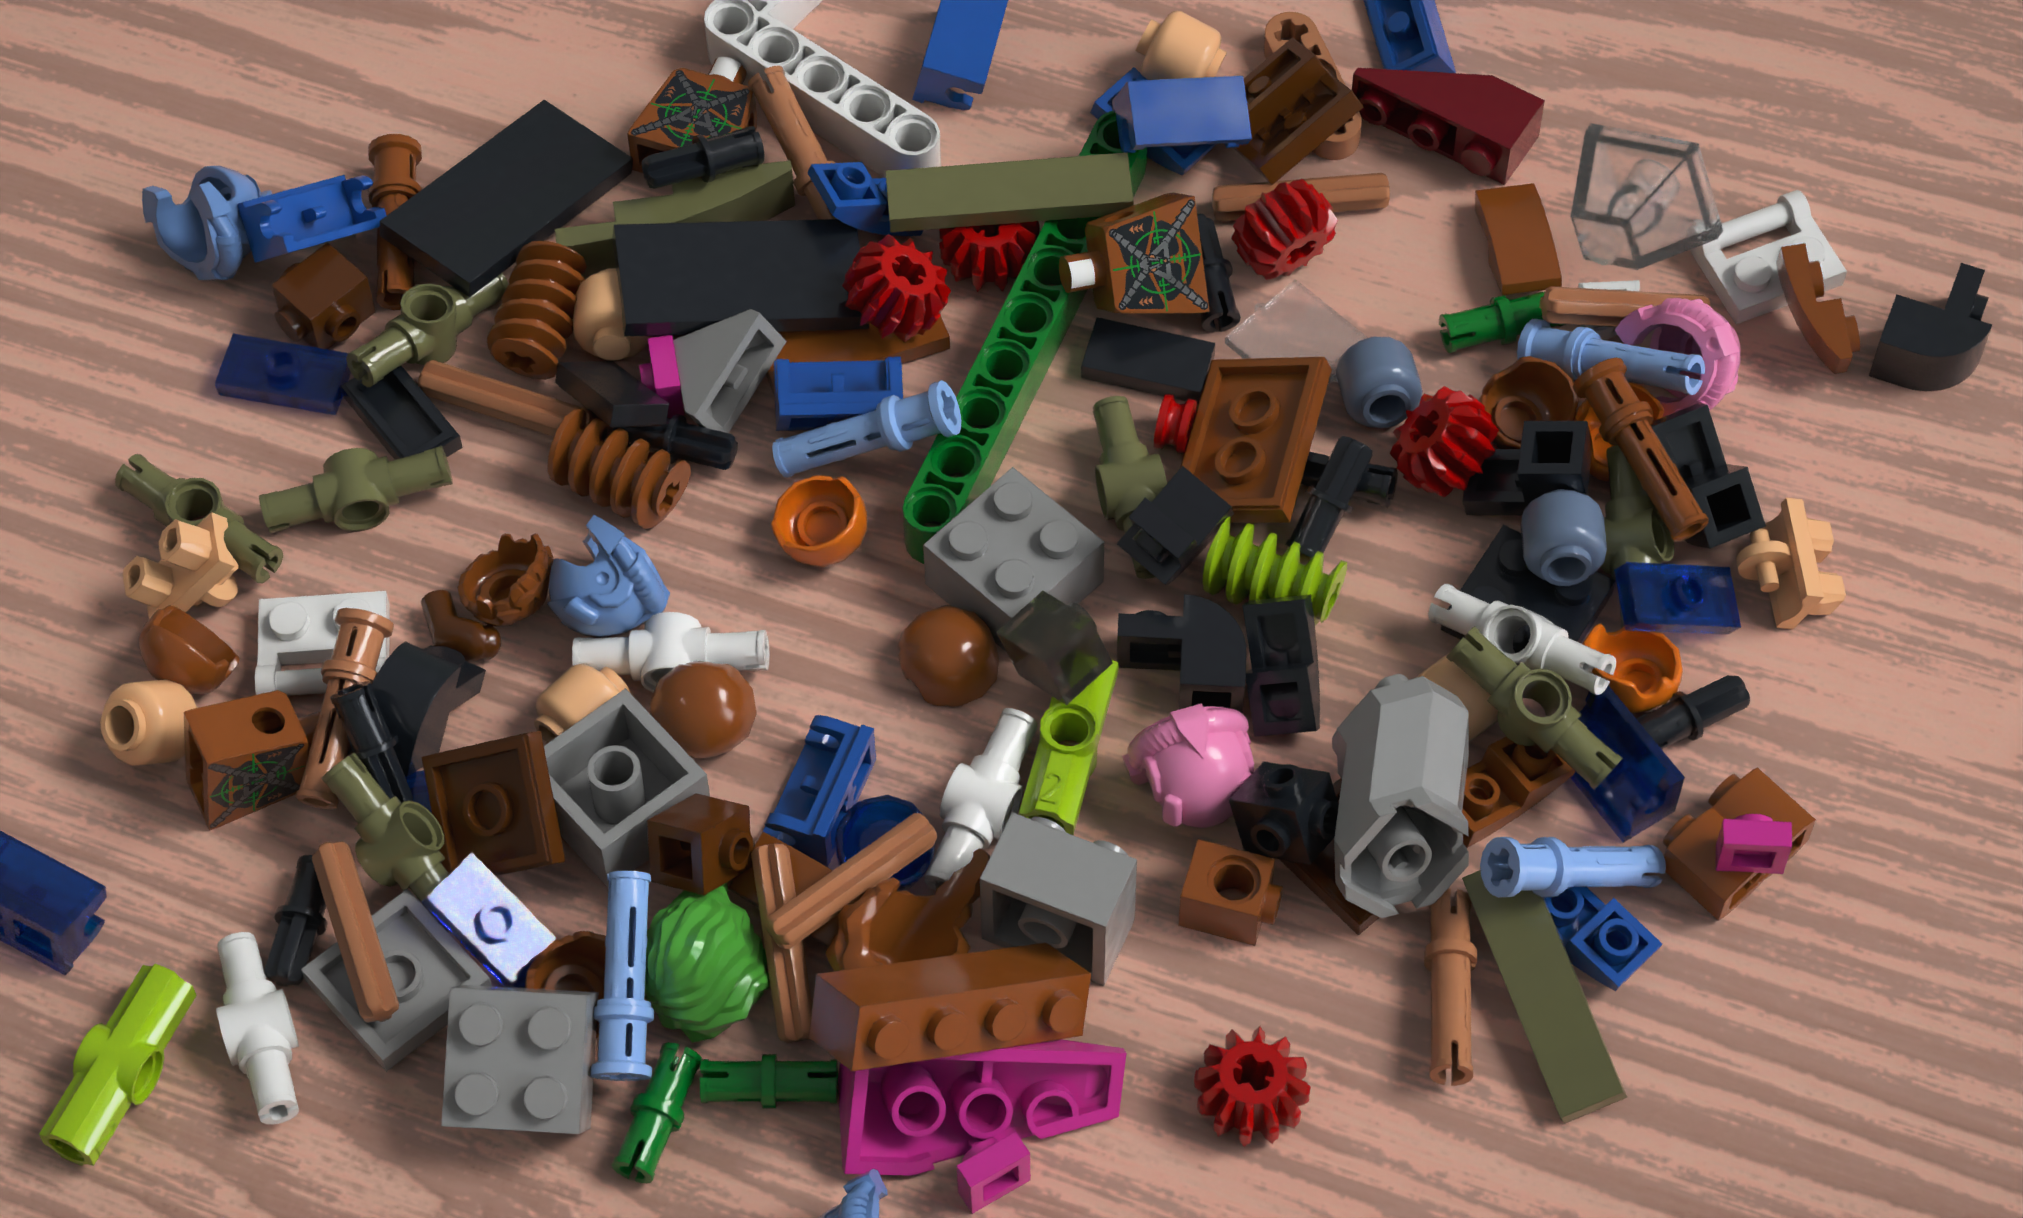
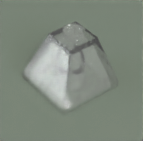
M1590 123L1584 135L1570 216L1585 260L1594 261L1601 265H1614L1639 270L1719 238L1723 232V227L1699 143Z

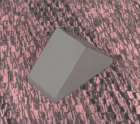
M749 309L673 340L685 413L699 426L729 433L787 342L761 313Z

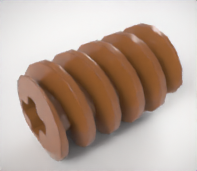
M531 241L521 248L516 258V266L509 277V285L501 298L502 305H500L494 317L495 324L487 336L488 349L496 361L507 369L528 378L546 380L555 377L558 365L557 358H561L567 348L565 339L569 338L573 331L572 319L577 300L575 294L581 282L585 280L582 274L585 273L587 268L584 257L573 249L549 241Z
M583 408L571 411L561 422L551 443L547 465L550 479L561 486L570 485L571 490L582 497L590 495L591 500L601 507L611 506L612 511L622 518L632 517L633 522L644 529L653 528L662 522L674 509L688 485L691 475L690 464L681 460L676 463L670 472H667L670 465V454L663 449L657 451L647 462L649 454V443L640 438L626 451L629 441L626 430L618 428L605 440L608 424L598 417L593 419L585 428L587 412Z

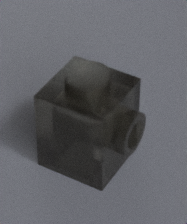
M1041 591L997 631L1018 674L1065 705H1068L1113 664L1097 632V626L1089 613L1078 603L1070 601L1066 605L1045 591Z

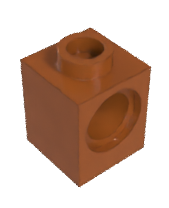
M1198 839L1180 895L1178 926L1255 946L1262 923L1274 925L1281 903L1283 886L1273 884L1275 859ZM1234 888L1243 891L1248 896L1240 900H1229L1222 897L1219 892Z

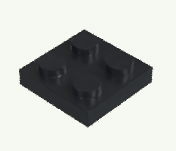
M1503 524L1460 591L1489 604L1494 601H1501L1508 605L1528 609L1545 617L1554 625L1565 629L1568 632L1569 639L1582 643L1612 596L1616 581L1597 571L1581 583L1571 586H1557L1537 577L1528 569L1523 558L1521 533ZM1441 625L1442 631L1459 640L1466 636ZM1524 625L1514 635L1513 650L1515 653L1523 650L1528 644L1531 635L1529 625Z

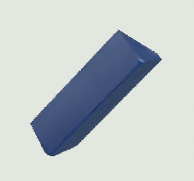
M1364 0L1383 69L1456 73L1435 0Z

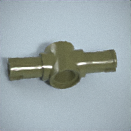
M501 273L470 298L453 286L429 283L410 288L403 294L401 299V314L389 321L385 326V331L347 355L346 361L350 372L358 381L362 379L363 385L371 387L405 362L425 365L426 362L431 360L441 363L448 361L455 354L457 335L472 325L474 316L501 300L504 291L509 285L506 277Z
M1110 396L1101 399L1093 406V414L1103 453L1099 458L1100 464L1095 466V479L1105 519H1115L1117 528L1126 533L1133 525L1129 519L1132 512L1145 497L1152 502L1167 485L1159 454L1149 455L1146 445L1140 443L1127 398L1124 396ZM1132 558L1138 578H1155L1152 573Z
M1618 445L1612 446L1606 450L1611 501L1605 505L1606 517H1604L1607 551L1601 568L1607 574H1611V579L1618 583L1621 628L1628 621H1635L1641 628L1661 632L1656 579L1662 575L1661 563L1669 562L1673 558L1674 541L1670 536V531L1649 496L1642 488L1640 481Z
M442 446L393 461H389L387 456L378 458L373 451L365 448L344 449L330 456L323 465L324 473L314 475L312 483L259 495V501L265 524L270 533L324 518L326 523L334 521L339 528L347 531H362L376 527L384 522L390 514L389 506L399 504V497L431 488L451 485L453 480Z
M135 454L128 459L129 464L136 469L135 471L125 464L118 470L115 478L117 488L129 493L151 508L155 519L166 527L175 519L197 526L203 519L192 520L200 516L207 517L211 512L227 518L228 528L224 531L226 547L236 560L238 568L251 576L255 582L264 583L270 578L269 572L263 569V567H266L273 573L280 567L283 560V551L246 528L243 518L224 505L220 491L213 482L204 478L175 479L148 462L141 454Z
M1474 626L1466 634L1465 638L1463 637L1446 658L1451 662L1453 661L1491 695L1487 701L1498 710L1497 720L1500 729L1508 739L1518 745H1537L1545 753L1552 749L1590 784V787L1595 789L1623 758L1606 746L1579 720L1582 714L1571 705L1572 695L1570 688L1560 675L1551 670L1541 668L1531 670L1523 662L1517 665ZM1528 698L1538 702L1543 707L1546 717H1539L1530 713L1524 706L1522 699Z
M356 753L343 759L321 778L359 823L354 828L361 837L356 842L355 852L362 868L373 880L388 887L398 884L403 891L410 888L423 906L447 932L454 929L478 909L442 866L441 862L445 860V857L439 850L444 844V834L441 825L427 808L410 800L401 803L396 796L390 799L367 771Z

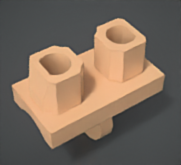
M1785 498L1781 503L1782 510L1779 515L1765 523V527L1749 534L1751 545L1738 553L1736 562L1739 575L1749 580H1759L1761 591L1769 592L1776 628L1793 630L1808 614L1830 615L1844 601L1846 593L1842 576H1839L1837 573L1818 571L1817 563H1821L1832 552L1834 539L1830 522L1807 518L1803 499Z
M211 512L197 526L175 519L162 531L158 542L161 557L158 563L136 556L124 568L123 580L126 596L146 604L149 619L158 609H164L169 605L178 607L185 613L192 606L197 607L203 602L215 607L226 606L234 599L238 592V585L233 575L238 569V564L224 542V531L228 528L227 518Z

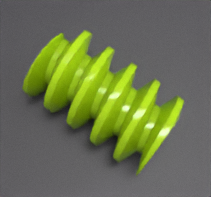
M1230 516L1227 517L1220 526L1207 553L1203 571V590L1208 594L1215 595L1226 585L1227 600L1235 605L1241 603L1248 595L1249 600L1311 594L1315 626L1319 621L1323 623L1331 613L1340 593L1347 571V562L1341 560L1328 575L1323 573L1324 553L1317 551L1309 562L1303 565L1300 563V543L1294 541L1281 556L1276 554L1277 534L1271 532L1260 546H1256L1253 544L1254 525L1247 523L1239 534L1234 537L1230 535Z

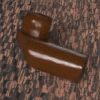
M432 591L422 598L421 606L434 647L442 646L460 652L465 657V661L477 662L479 659L490 660L498 654L501 647V636L498 630L491 625H482L476 620L458 617L449 591Z

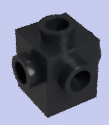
M1263 762L1229 799L1244 851L1292 863L1310 865L1335 837L1339 803L1329 772L1300 768L1291 764L1282 765Z

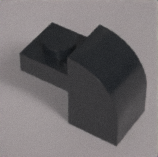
M1961 263L1945 309L1896 294L1869 376L1917 391L1944 390L1958 385L1967 379L1980 362L1992 328V324L1981 321L1989 297L1977 294L1985 270Z
M1695 404L1653 421L1652 429L1672 462L1676 465L1702 512L1709 518V523L1703 530L1685 539L1687 543L1711 549L1766 526L1748 467L1726 464L1708 405Z
M1524 421L1521 449H1495V454L1485 459L1481 465L1483 474L1475 473L1469 478L1462 500L1466 515L1522 516L1523 511L1531 501L1545 493L1560 489L1576 491L1587 495L1593 450L1588 422Z
M1182 466L1152 502L1145 497L1132 512L1129 519L1133 525L1117 542V545L1163 584L1168 585L1198 557L1215 537L1225 519L1229 516L1231 518L1234 512L1232 506Z
M1184 594L1183 616H1167L1162 612L1153 610L1140 611L1136 614L1119 613L1117 633V662L1119 668L1180 671L1179 710L1202 703L1203 707L1231 708L1243 714L1246 643L1239 624L1228 611L1208 599Z
M405 641L387 658L372 683L377 704L390 734L396 733L398 735L399 742L393 748L405 777L410 776L423 767L422 756L440 752L450 711L481 691L486 670L465 661V657L454 649L442 646L434 647L432 645L421 649Z

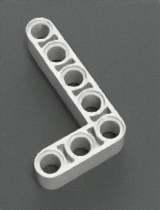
M714 0L706 9L704 24L708 57L712 65L718 57L732 58L741 63L747 71L743 85L748 86V81L755 74L759 73L763 81L767 82L772 93L774 89L764 69L772 66H781L812 131L857 161L863 162L865 166L886 178L885 171L941 167L940 130L937 123L930 116L793 30L823 0Z

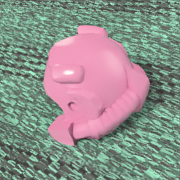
M1667 298L1662 304L1655 307L1648 305L1629 313L1616 327L1615 332L1624 344H1640L1654 330L1650 342L1651 349L1688 355L1697 354L1703 357L1705 374L1680 371V375L1703 380L1699 391L1695 395L1666 389L1678 398L1656 397L1664 408L1662 417L1695 404L1708 405L1710 411L1726 394L1735 390V385L1738 381L1737 373L1740 366V342L1738 335L1721 314L1714 311L1708 304L1703 303L1701 299L1691 301L1681 298Z
M1202 703L1172 711L1168 717L1144 728L1130 742L1127 748L1128 754L1122 755L1131 781L1137 785L1149 782L1154 800L1163 807V821L1174 827L1179 826L1181 823L1198 828H1208L1222 824L1233 815L1229 803L1230 797L1254 772V761L1250 748L1251 740L1247 734L1249 724L1246 717L1235 709L1203 707Z

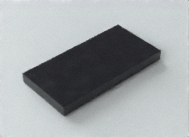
M543 100L380 220V236L470 298L513 265L524 245L531 241H544L555 232V229L564 226L632 173L633 158L551 103Z
M838 219L617 224L613 227L612 239L622 304L624 336L687 335L749 309L761 313L777 332L869 329V324L860 326L861 312L846 307L848 292L842 285L845 281L846 272L860 250L857 229Z

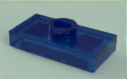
M233 333L216 378L215 386L218 395L337 415L343 397L341 385L348 382L351 374L346 361L349 353Z
M1626 562L1614 569L1624 627L1627 631L1730 634L1741 628L1730 567Z
M472 852L421 901L504 987L525 988L527 970L532 962L550 943L557 940Z

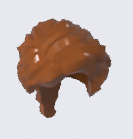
M981 848L974 851L971 862L954 872L949 880L937 888L935 895L916 896L906 890L897 891L900 881L893 877L878 883L876 887L867 889L854 904L845 905L838 915L839 930L825 952L833 970L841 971L968 953L971 947L965 939L961 928L972 916V903L980 897V878L990 859V855Z

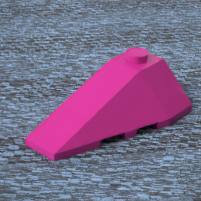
M1059 1039L858 1071H851L840 1063L838 1093L844 1174H864L872 1169H876L880 1175L913 1176L934 1170V1163L965 1155L972 1147L986 1139L995 1138L997 1141H1000L1014 1132L1018 1134L1020 1139L1033 1135L1043 1139L1117 1118L1120 1111L1127 1053L1124 1048Z

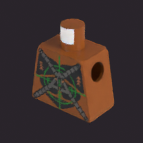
M718 57L715 59L708 75L686 68L673 70L627 133L630 156L633 158L632 170L643 173L641 163L645 157L691 145L692 138L695 135L701 134L705 138L731 133L748 126H754L757 129L755 95L749 86L743 85L747 76L744 66L732 58Z
M1174 192L1167 193L1090 221L1085 227L1088 252L1060 257L1059 274L1064 290L1067 293L1093 289L1094 302L1097 309L1112 313L1210 312L1195 196Z
M276 690L184 712L186 780L209 830L221 827L297 793L302 781L320 711L298 718L287 694Z

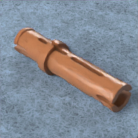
M781 66L766 68L764 71L774 92H771L767 82L763 81L759 73L755 74L748 81V86L753 91L787 160H791V166L796 175L793 184L799 195L807 196L818 220L836 219L830 213L807 173L811 164L835 162L827 160L785 77L783 68Z
M1447 889L1434 904L1429 905L1431 909V942L1427 944L1424 951V966L1431 971V1066L1429 1067V1074L1434 1082L1445 1085L1446 1069L1451 1068V1086L1465 1084L1473 1078L1471 1057V971L1476 967L1477 948L1470 942V909L1472 902L1469 894L1457 889L1456 906H1451L1450 909L1451 889Z

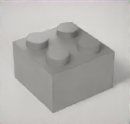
M1013 467L923 545L925 584L951 606L976 613L989 627L995 643L1015 660L1104 581V541Z
M626 688L544 746L561 837L607 887V874L609 872L634 871L649 860L648 819L695 793L710 796L708 778L704 770Z
M1012 812L980 878L982 939L1004 948L1046 942L1090 972V981L1104 986L1135 920L1137 859L1129 857L1122 848L1113 843L1102 840L1092 843L1066 833L1059 824L1043 817L1029 819Z
M475 985L450 987L441 1126L580 1134L591 1129L594 1078L590 1077V1068L595 1062L597 1021L594 1020L593 1013L594 1007L597 1006L599 992Z

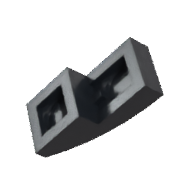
M1311 594L1249 600L1242 606L1252 667L1246 673V684L1254 737L1317 731L1320 729V686Z

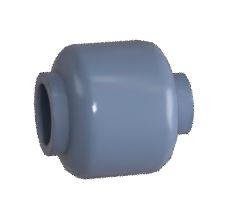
M1374 336L1366 338L1347 348L1338 360L1336 368L1338 386L1346 412L1355 422L1367 427L1388 428L1408 418L1406 410L1413 411L1419 406L1423 392L1420 377L1411 351L1401 341L1391 337Z
M1554 490L1531 501L1523 511L1521 520L1523 558L1528 569L1537 577L1557 586H1571L1586 580L1602 566L1607 551L1604 516L1599 504L1591 497L1571 490Z

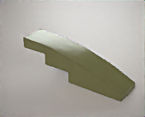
M791 160L752 165L726 171V173L715 175L714 181L708 183L704 182L701 177L672 184V195L613 202L614 222L555 229L556 243L573 249L584 257L587 268L582 276L587 279L589 276L602 270L616 268L612 236L613 227L617 224L767 221L795 206Z

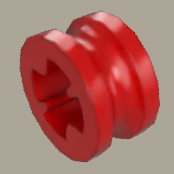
M1164 395L1155 428L1153 443L1155 449L1162 450L1165 445H1172L1176 448L1178 454L1184 455L1196 415V400L1188 399L1186 403L1179 404L1174 400V395Z

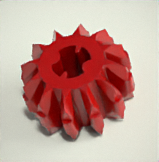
M1304 179L1293 180L1289 184L1286 182L1279 183L1274 190L1268 193L1262 192L1261 197L1255 203L1246 205V213L1237 218L1233 224L1235 231L1231 239L1238 249L1236 251L1246 266H1251L1257 275H1262L1266 280L1275 279L1280 275L1290 276L1296 268L1307 266L1310 259L1322 254L1323 246L1332 241L1336 234L1334 229L1338 220L1331 211L1333 208L1323 193L1319 194L1314 186L1307 184Z
M1039 221L939 229L940 239H942L939 242L940 258L943 260V265L951 266V274L954 275L956 282L972 277V284L977 292L986 282H995L1003 292L1008 283L1007 277L1017 279L1040 233Z
M889 234L881 241H870L866 247L864 246L859 250L853 259L852 265L845 274V281L842 286L848 292L846 307L859 311L862 314L860 326L871 323L878 327L882 339L894 333L903 342H906L916 334L924 335L927 330L933 328L941 316V311L948 303V296L951 293V289L945 284L948 270L932 264L933 251L922 253L915 248L912 238L900 244Z
M1443 386L1434 396L1424 393L1421 396L1419 406L1413 411L1406 410L1408 418L1403 425L1395 428L1393 431L1398 441L1392 446L1389 454L1397 461L1396 469L1404 474L1403 478L1417 489L1422 488L1427 493H1436L1444 498L1452 492L1454 487L1464 491L1468 486L1469 478L1475 473L1483 474L1481 465L1485 459L1495 454L1496 451L1491 442L1496 438L1499 429L1493 424L1492 415L1485 410V405L1471 394L1467 396L1461 390L1453 391Z
M1260 1026L1254 1030L1251 1041L1244 1042L1240 1035L1231 1029L1226 1035L1225 1048L1209 1044V1047L1204 1051L1206 1067H1200L1199 1070L1195 1071L1194 1087L1202 1092L1197 1100V1109L1201 1116H1215L1213 1130L1217 1133L1218 1137L1227 1133L1232 1128L1239 1129V1142L1244 1147L1251 1142L1253 1132L1260 1131L1264 1138L1273 1144L1279 1138V1124L1295 1129L1301 1118V1110L1298 1106L1308 1103L1311 1087L1302 1080L1306 1076L1307 1071L1304 1057H1288L1291 1044L1286 1036L1277 1040L1272 1045L1266 1044L1265 1032Z

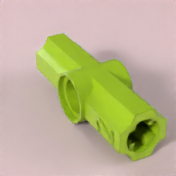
M1080 646L1077 650L1065 651L1049 709L1045 711L1041 718L1040 740L1018 814L1029 819L1043 817L1059 824L1066 833L1074 835L1089 777L1097 766V748L1119 671L1118 662L1107 657L1103 650ZM1064 740H1074L1076 742H1079L1080 744L1074 746H1064L1059 744L1058 742Z
M158 964L153 966L142 965L107 1024H96L83 1038L73 1063L74 1078L39 1133L44 1145L53 1149L62 1158L80 1166H83V1164L95 1165L131 1103L134 1105L142 1104L154 1090L163 1069L164 1049L197 996L193 985L184 981L174 971Z

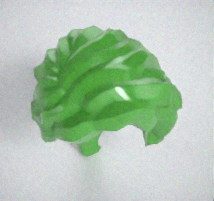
M728 882L706 895L683 890L666 908L656 913L650 928L647 930L645 999L651 1002V1007L657 1013L663 1027L681 1029L692 1043L715 1038L732 1024L745 1020L752 1005L758 1002L764 995V990L768 989L770 985L769 973L766 971V952L761 938L754 932V927L750 922L747 911L730 901L727 894Z

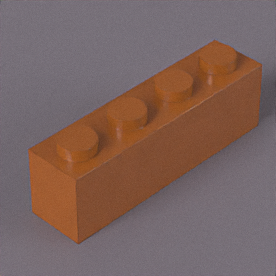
M1046 942L816 974L809 1038L849 1070L858 1071L1083 1036L1091 973Z

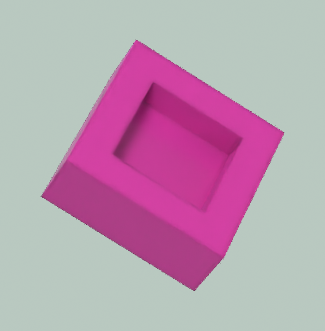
M672 335L648 338L651 363L639 364L641 382L669 403L667 418L671 419L676 414L684 416Z
M1744 814L1735 819H1723L1716 842V871L1783 874L1792 849V822L1773 821L1772 818L1762 814Z
M1016 1132L1000 1141L990 1138L978 1143L964 1155L962 1162L956 1165L958 1193L972 1214L1031 1180L1030 1152Z

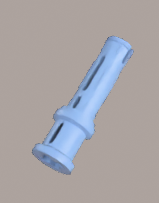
M1531 319L1523 328L1518 341L1517 359L1532 356L1555 362L1572 378L1573 382L1592 366L1616 357L1621 358L1627 367L1624 376L1628 382L1680 391L1688 395H1695L1699 391L1703 380L1680 375V371L1705 374V363L1700 355H1688L1601 340L1600 335L1588 327H1577L1573 331L1551 328L1550 324L1542 319Z
M941 380L932 383L928 391L903 399L895 395L885 397L877 404L875 411L839 422H833L790 437L778 438L772 445L773 458L779 472L783 477L788 478L796 473L836 461H842L849 457L886 446L893 451L902 452L910 449L914 441L940 433L945 437L959 434L961 430L960 408L951 387Z
M1497 837L1488 842L1483 850L1480 870L1484 886L1490 894L1498 898L1514 897L1520 891H1533L1534 894L1540 897H1554L1561 894L1568 887H1656L1663 879L1658 875L1645 876L1644 873L1665 874L1666 864L1663 853L1658 847L1653 845L1567 847L1565 843L1555 837H1540L1531 844H1520L1511 837Z
M613 871L607 874L608 906L605 938L604 999L597 1000V1006L594 1007L593 1013L594 1020L599 1022L598 1062L591 1065L590 1077L611 1081L648 1080L652 1078V1067L645 1064L647 1024L654 1020V1009L651 1008V1002L644 1000L646 948L648 942V895L651 875L639 871Z

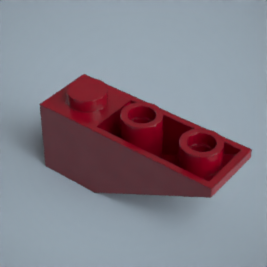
M1357 68L1353 73L1352 92L1364 107L1359 113L1365 121L1388 128L1412 140L1414 144L1424 150L1435 151L1462 164L1473 174L1486 176L1503 185L1507 183L1539 137L1545 100L1493 75Z

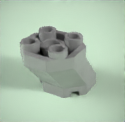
M1396 674L1383 678L1375 689L1370 690L1340 724L1332 737V749L1337 755L1338 774L1342 779L1334 838L1335 883L1347 901L1381 919L1399 914L1394 906L1412 901L1416 909L1434 904L1469 866V851L1463 844V834L1468 836V821L1462 813L1469 757V711L1458 696L1424 676L1409 680L1402 674Z

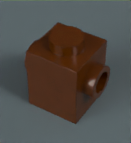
M328 242L301 263H295L288 267L280 278L271 285L278 311L274 313V316L281 329L295 342L303 339L320 355L335 343L351 337L359 325L376 312L367 276Z
M695 793L647 820L651 882L706 895L752 868L751 853L754 843L750 831V810L747 805Z

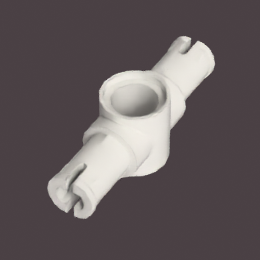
M1450 584L1442 585L1436 592L1434 597L1451 604L1452 608L1447 610L1431 603L1428 617L1432 623L1441 624L1464 635L1476 626L1482 635L1517 665L1523 662L1531 670L1540 668L1551 670L1563 679L1588 689L1595 695L1602 694L1608 687L1610 681L1594 675L1592 670L1597 668L1613 675L1616 668V658L1569 639L1568 632L1565 629L1554 625L1545 617L1523 607L1508 605L1501 601H1494L1489 604L1457 590ZM1529 625L1531 634L1529 642L1523 650L1515 653L1513 650L1514 635L1521 627Z
M663 612L652 615L645 622L644 630H632L629 637L574 638L572 646L573 666L586 664L598 671L608 667L618 675H631L633 681H641L644 688L652 693L658 680L679 664L685 665L693 661H704L715 664H729L737 670L765 671L769 669L770 660L769 640L766 630L711 633L709 627H701L697 619L680 612Z
M1013 708L1003 709L983 754L974 756L970 766L963 763L959 764L950 777L940 806V817L945 819L942 828L946 833L924 877L925 883L936 891L939 886L950 879L954 872L970 863L974 851L979 848H989L993 838L999 840L1012 812L1018 813L1023 796V787L1019 785L1021 777L1018 771L1038 728L1036 720L1030 715Z
M249 932L233 933L222 938L217 944L227 987L223 995L224 1006L216 1008L222 1037L232 1066L238 1064L239 1069L244 1074H247L260 1121L271 1125L284 1123L294 1118L299 1112L288 1066L292 1060L291 1049L299 1047L296 1031L283 989L276 990V986L266 979L255 936Z

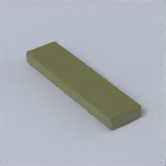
M1128 153L885 171L890 232L1102 217L1134 204Z
M1481 870L1463 877L1462 880L1561 1120L1565 1124L1627 1098L1544 897L1534 894L1533 891H1520L1514 897L1498 898L1490 894L1484 886Z

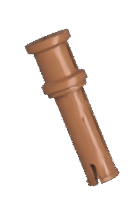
M341 608L335 616V623L339 626V631L331 660L324 661L321 668L322 680L327 684L316 729L313 733L312 744L300 788L296 793L298 801L321 809H336L339 803L336 794L331 791L321 778L335 765L348 757V752L352 749L341 719H339L330 697L333 694H337L338 691L357 683L370 681L372 685L377 675L376 667L384 638L392 636L394 628L393 622L379 614L356 608Z

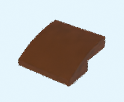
M1292 37L1244 78L1252 140L1248 144L1239 145V147H1234V149L1263 178L1273 185L1364 107L1351 89L1325 69L1314 53Z

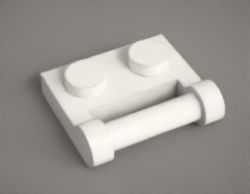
M1799 190L1779 196L1777 203L1713 227L1708 223H1704L1687 231V242L1694 259L1735 324L1788 306L1776 266L1781 247L1806 243L1809 262L1818 260L1820 263L1824 292L1842 286L1845 280L1847 270L1812 218L1809 203L1805 195ZM1786 226L1791 236L1726 259L1721 251L1725 247Z
M374 591L259 599L258 659L255 669L256 695L276 690L286 693L287 696L325 693L327 684L322 680L321 668L281 671V666L323 663L326 660H331L339 631V626L335 623V616L341 608L362 609L379 614L390 620V603L387 592ZM390 637L384 638L376 667L377 673L389 657Z

